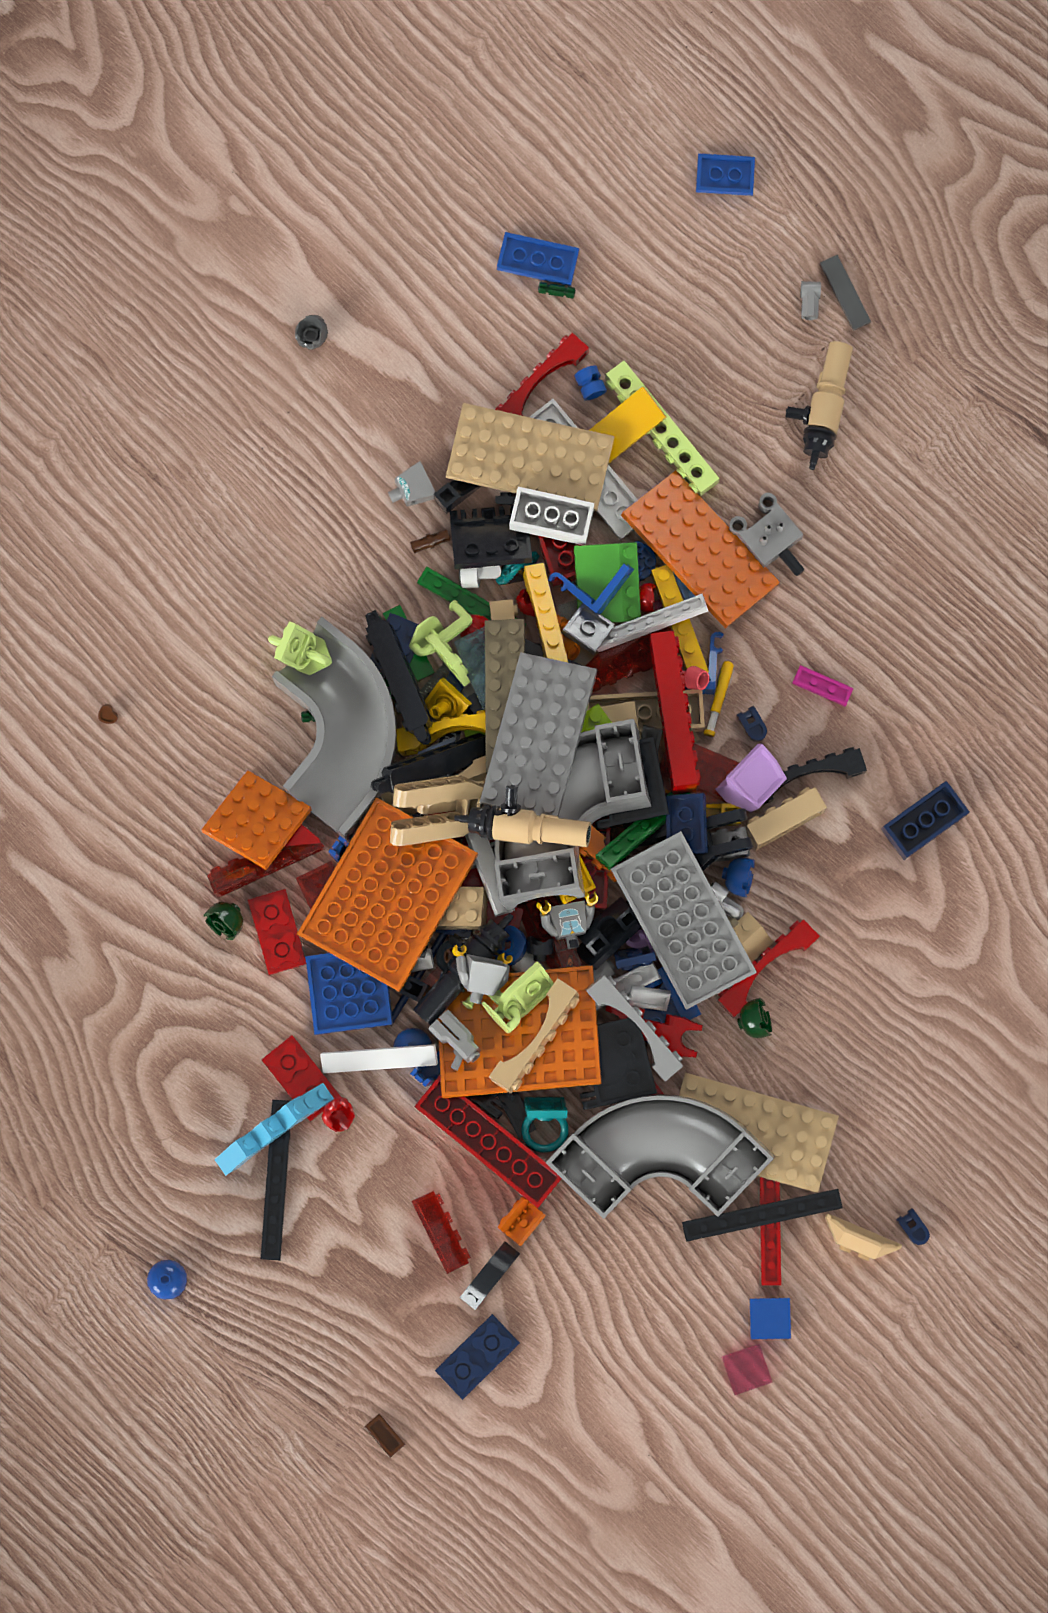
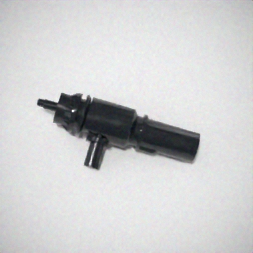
M508 913L499 924L490 919L486 925L478 927L477 930L480 931L478 934L473 932V937L470 936L469 939L463 940L456 933L453 936L449 935L448 943L453 947L457 945L459 952H462L461 946L465 945L467 948L466 953L463 954L465 957L469 954L496 959L495 956L500 955L497 951L499 949L503 951L505 942L510 937L504 929L514 916ZM455 955L447 963L448 969L445 972H441L442 976L413 1008V1011L429 1025H432L461 992H465V987L458 975L457 956Z

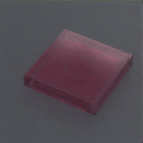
M760 1344L721 1356L734 1395L773 1383Z

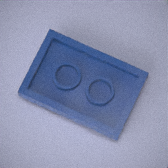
M698 153L696 192L753 196L755 157Z

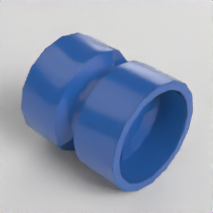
M596 365L583 368L574 374L578 386H582L580 391L585 401L596 399L607 392L603 380H599L601 374Z

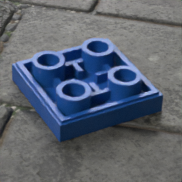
M790 1298L749 1299L750 1339H791Z

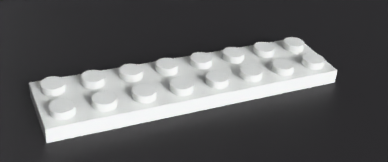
M554 399L530 416V418L577 428ZM608 465L596 512L621 540L634 530L623 519L621 514L638 499Z

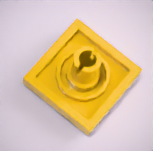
M444 677L439 680L425 700L430 715L437 721L444 717L457 718L458 715L465 714L472 704Z

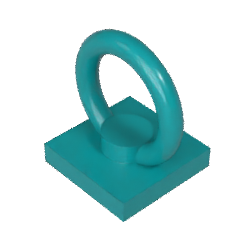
M524 1097L527 1115L521 1127L524 1142L532 1150L541 1153L557 1150L564 1144L569 1132L566 1120L567 1107L564 1097ZM536 1118L541 1121L557 1119L561 1127L557 1140L547 1145L534 1142L529 1134V1127L532 1121Z

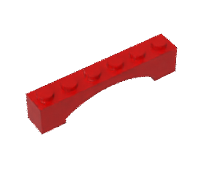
M573 333L569 336H564L559 342L560 346L556 350L552 349L547 354V359L544 363L540 362L533 369L534 373L530 377L526 376L520 383L521 387L517 391L513 390L508 395V400L504 404H499L495 410L523 416L522 412L526 401L536 386L548 375L562 367L572 364L577 366L588 355L589 347Z
M804 919L801 922L797 920L789 927L791 932L786 936L782 934L775 940L777 945L772 949L768 947L761 954L763 958L758 963L755 960L752 962L757 973L734 984L729 990L727 988L718 994L720 998L717 1002L732 1018L738 1015L742 1007L748 1003L746 998L749 989L764 967L785 953L798 949L806 951L820 937Z

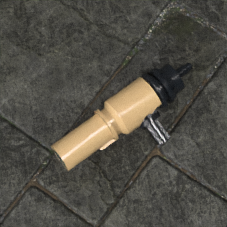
M833 341L829 343L824 368L819 375L817 383L818 391L813 393L811 405H807L805 409L789 406L786 408V418L803 420L804 425H809V427L804 429L803 441L805 446L803 452L811 456L809 462L810 470H815L818 458L828 457L829 450L834 447V440L837 438V431L845 402L842 395L846 391L844 385L853 347L844 342Z
M515 785L506 786L505 803L501 804L500 809L496 805H493L492 808L490 805H485L481 808L472 807L469 815L461 814L454 816L455 821L468 823L469 833L478 834L481 838L485 839L488 837L489 840L494 839L523 844H531L533 841H537L538 844L549 842L588 847L591 837V822L564 819L544 813L537 815L534 810L521 809V805L517 804L518 787H515Z

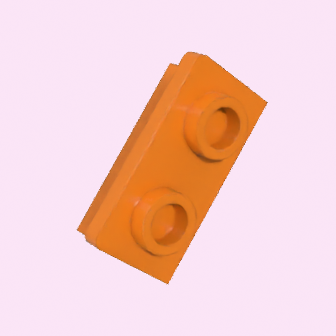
M521 1197L520 1200L514 1203L512 1210L501 1219L498 1228L519 1246H522L546 1215L526 1198Z

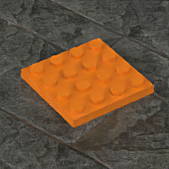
M247 770L204 825L202 832L267 870L312 809L311 806L302 801L299 802L290 794Z

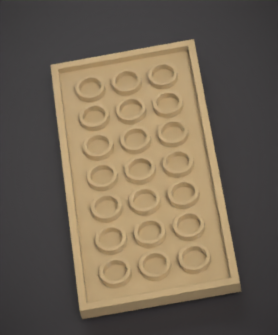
M463 403L446 478L511 493H517L518 487L555 494L594 503V511H597L614 436Z
M685 1073L679 1096L703 1101L721 1109L742 1124L774 1155V1159L758 1175L759 1177L818 1193L837 1125L838 1115Z

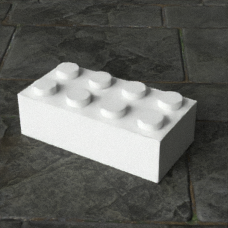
M518 487L509 524L510 530L586 545L594 503Z

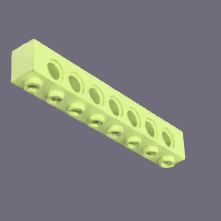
M624 360L606 373L605 383L611 391L614 390L618 394L617 398L620 403H623L642 386L645 387ZM623 382L629 383L630 387L628 389L621 388L620 384ZM645 387L667 417L656 426L664 427L666 429L664 433H658L656 427H654L646 435L650 434L654 439L652 441L657 449L664 451L666 460L677 467L676 471L683 479L685 478L689 482L688 486L693 489L695 494L698 493L701 497L718 484L719 477ZM675 441L678 446L670 448L667 443ZM681 456H687L690 459V461L687 463H683L680 461L679 458ZM697 470L702 475L698 478H695L692 476L691 472Z

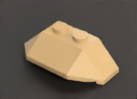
M827 1213L825 1216L835 1243L840 1245L839 1249L850 1253L851 1250L859 1253L858 1257L863 1260L877 1259L902 1247V1244Z

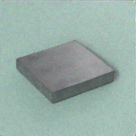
M582 603L561 633L594 655L615 624Z

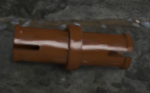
M447 529L431 535L430 533L426 534V537L411 541L410 544L415 554L424 549H433L436 545L450 541Z

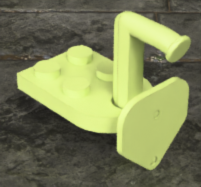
M453 600L449 605V610L455 611L460 618L445 629L437 617L431 616L416 627L409 648L417 656H426L435 652L465 687L470 683L467 677L469 672L462 664L463 662L456 653H452L448 642L472 624V617L456 600Z
M289 621L283 631L282 638L274 635L268 637L269 642L277 646L274 658L295 668L299 672L312 675L330 666L332 663L325 640Z
M535 962L504 993L498 990L494 996L487 995L498 1005L495 1010L484 1001L481 1004L491 1018L506 1033H510L519 1025L521 1018L547 996L546 994L554 982L539 962ZM470 996L462 1002L468 1009H473L475 1004L470 1001ZM505 1017L510 1020L507 1024L503 1021Z

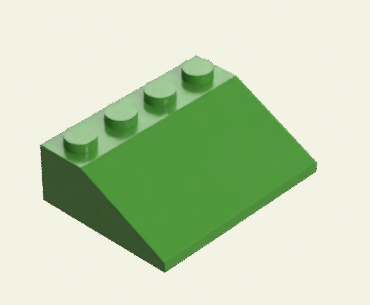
M637 542L574 546L576 586L595 600L598 599L623 564L634 568V571L601 615L611 622H628L641 617ZM577 598V610H578V608L581 606V604L583 603V602L580 601L578 598Z

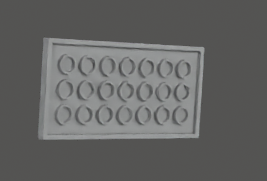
M520 652L482 791L481 804L496 805L498 808H501V804L505 803L506 786L515 785V787H518L517 804L521 805V809L534 810L537 815L544 813L559 817L597 669Z
M682 831L611 868L686 1010L757 973Z

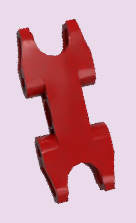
M607 1005L606 1011L619 1016L620 1019L628 1017L618 1009ZM639 1008L643 1013V1015L641 1016V1018L643 1019L645 1009ZM666 1014L665 1023L643 1019L645 1022L650 1021L657 1030L654 1033L659 1038L663 1036L670 1044L668 1049L672 1053L676 1051L681 1057H697V1051L684 1046L682 1036L688 1030L702 1031V1024L671 1014Z

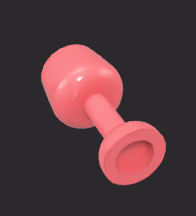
M690 666L686 671L680 672V674L685 676V683L688 689L703 690L709 683L708 672L699 667Z

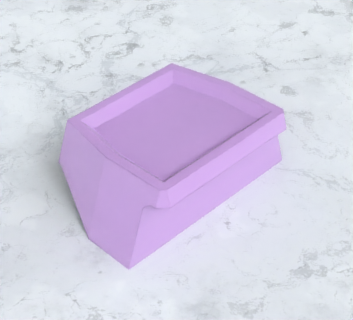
M758 743L715 790L727 803L742 809L744 808L751 813L759 809L787 778L773 755L762 743Z

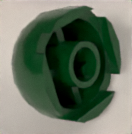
M215 903L204 914V917L207 916L206 924L219 936L222 933L226 935L227 940L235 939L243 928L241 910L234 903Z
M762 998L748 1001L740 1011V1018L737 1019L739 1028L741 1030L744 1029L748 1036L757 1039L771 1036L770 1032L773 1030L769 1011L765 1012L763 1006H766Z

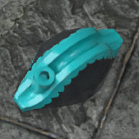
M531 551L532 563L502 565L501 575L495 580L497 584L505 585L524 581V566L537 563L540 557L537 551Z

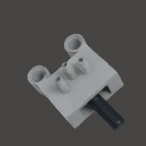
M765 493L760 497L758 507L762 513L767 515L748 530L746 529V520L743 517L736 516L731 519L729 530L739 537L763 568L780 557L793 574L799 576L803 573L804 568L789 549L802 539L803 533L779 506L775 495ZM770 500L773 505L765 507L763 501ZM739 523L743 529L737 531L733 528V524Z

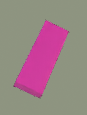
M802 665L799 666L792 684L844 707H846L854 689Z

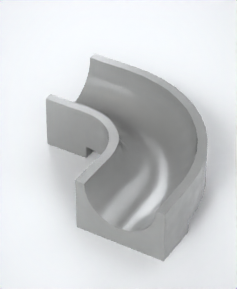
M321 617L317 621L313 634L325 640L332 659L331 665L312 675L304 674L287 665L282 670L276 671L272 676L275 685L312 714L317 727L316 740L311 752L286 781L283 788L286 793L293 796L299 802L302 801L311 806L312 811L310 813L348 841V835L353 834L357 830L375 798H380L382 794L371 788V782L382 777L381 772L384 767L394 764L397 746V725L388 688L373 661L350 638Z
M634 719L596 725L594 730L581 733L559 818L587 821L592 824L599 818L609 814L651 807L640 753V734ZM495 840L496 862L494 864L500 901L506 910H515V907L522 902L545 896L570 895L577 898L585 897L579 859L580 846L549 842L538 844L537 841H533L531 844Z
M659 1094L629 1099L601 1111L574 1132L546 1161V1164L603 1219L637 1184L653 1177H669L682 1182L719 1217L774 1159V1155L742 1124L721 1109L689 1097Z

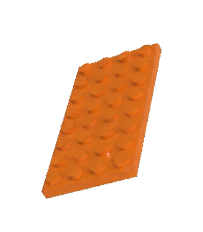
M675 470L623 511L621 516L695 596L703 594L708 611L726 629L777 587L780 582L766 567L763 568L739 537L730 532L726 523L698 493L695 494L693 489L688 486L687 481Z

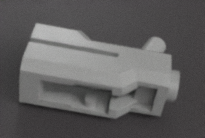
M449 1010L445 1011L439 1019L459 1040L438 1020L428 1029L441 1043H448L454 1049L453 1052L456 1056L451 1068L458 1071L463 1059L467 1063L474 1062L479 1058L481 1050L474 1043L472 1033Z

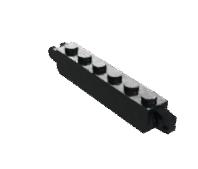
M374 610L365 615L368 625L365 628L368 633L365 635L370 646L373 645L375 650L373 656L377 663L380 662L382 667L380 669L381 675L389 683L387 688L391 697H395L397 703L394 705L398 714L403 716L402 725L406 732L409 731L415 735L420 743L427 745L432 740L428 728L432 727L433 719L394 627L388 621L382 620L379 613Z
M476 733L386 766L381 772L382 777L374 779V781L372 780L371 788L379 793L391 792L394 794V786L397 784L436 779L444 775L451 776L460 769L466 770L473 764V760L486 756V735Z

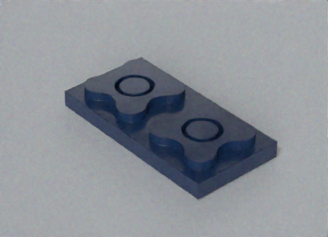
M492 1314L435 1372L463 1400L520 1342Z

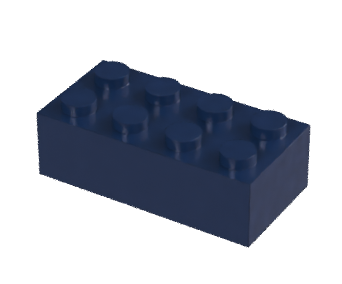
M945 781L885 824L881 830L902 859L906 860L966 817L970 811L949 783Z

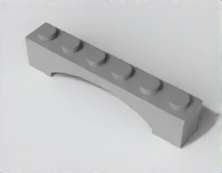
M604 974L601 975L585 990L599 1006L606 1004L614 1007L637 1024L650 1045L654 1060L651 1066L666 1082L683 1067L681 1064L683 1059L676 1051L672 1053L668 1049L670 1044L663 1036L659 1038L654 1033L657 1029L650 1021L645 1022L641 1018L643 1015L641 1010L636 1005L632 1007L628 1003L630 1000L628 995L623 990L619 992L615 988L617 985L615 980L610 975L608 977Z

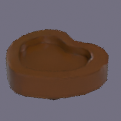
M105 704L99 710L98 719L103 723L112 724L117 721L118 714L113 711L111 705Z

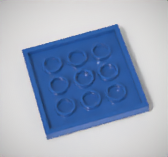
M330 953L305 956L314 1035L393 1025L389 986Z

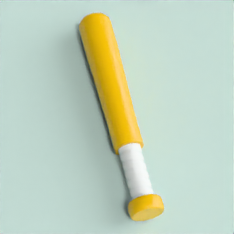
M724 661L721 666L710 710V720L707 729L704 730V735L709 737L715 736L714 728L732 675L734 664L730 661Z

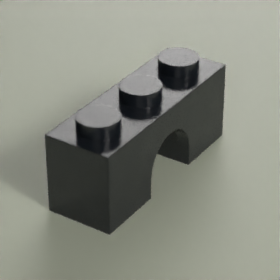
M619 897L591 922L590 928L584 935L577 937L597 957L611 945L607 938L614 929L622 928L627 931L638 922V919L631 906L622 897Z

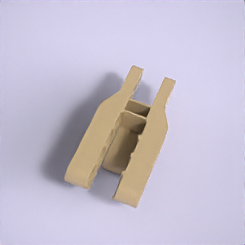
M462 775L395 785L393 807L417 808V812L421 814L435 815L391 822L390 843L395 846H405L465 836L469 833L468 823L455 821L454 816L461 814L469 815L472 807L481 808L480 799L485 780L474 781Z

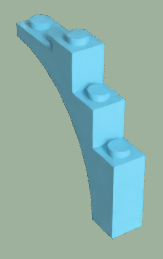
M324 1083L318 1085L302 1096H298L288 1102L274 1115L260 1122L249 1133L233 1142L214 1160L225 1176L286 1131L327 1105L328 1102L334 1099Z

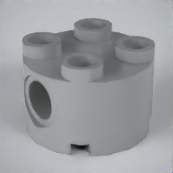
M746 827L735 828L734 831L729 832L728 829H720L715 833H711L713 846L748 837ZM750 850L719 857L716 862L734 860L738 857L750 856Z

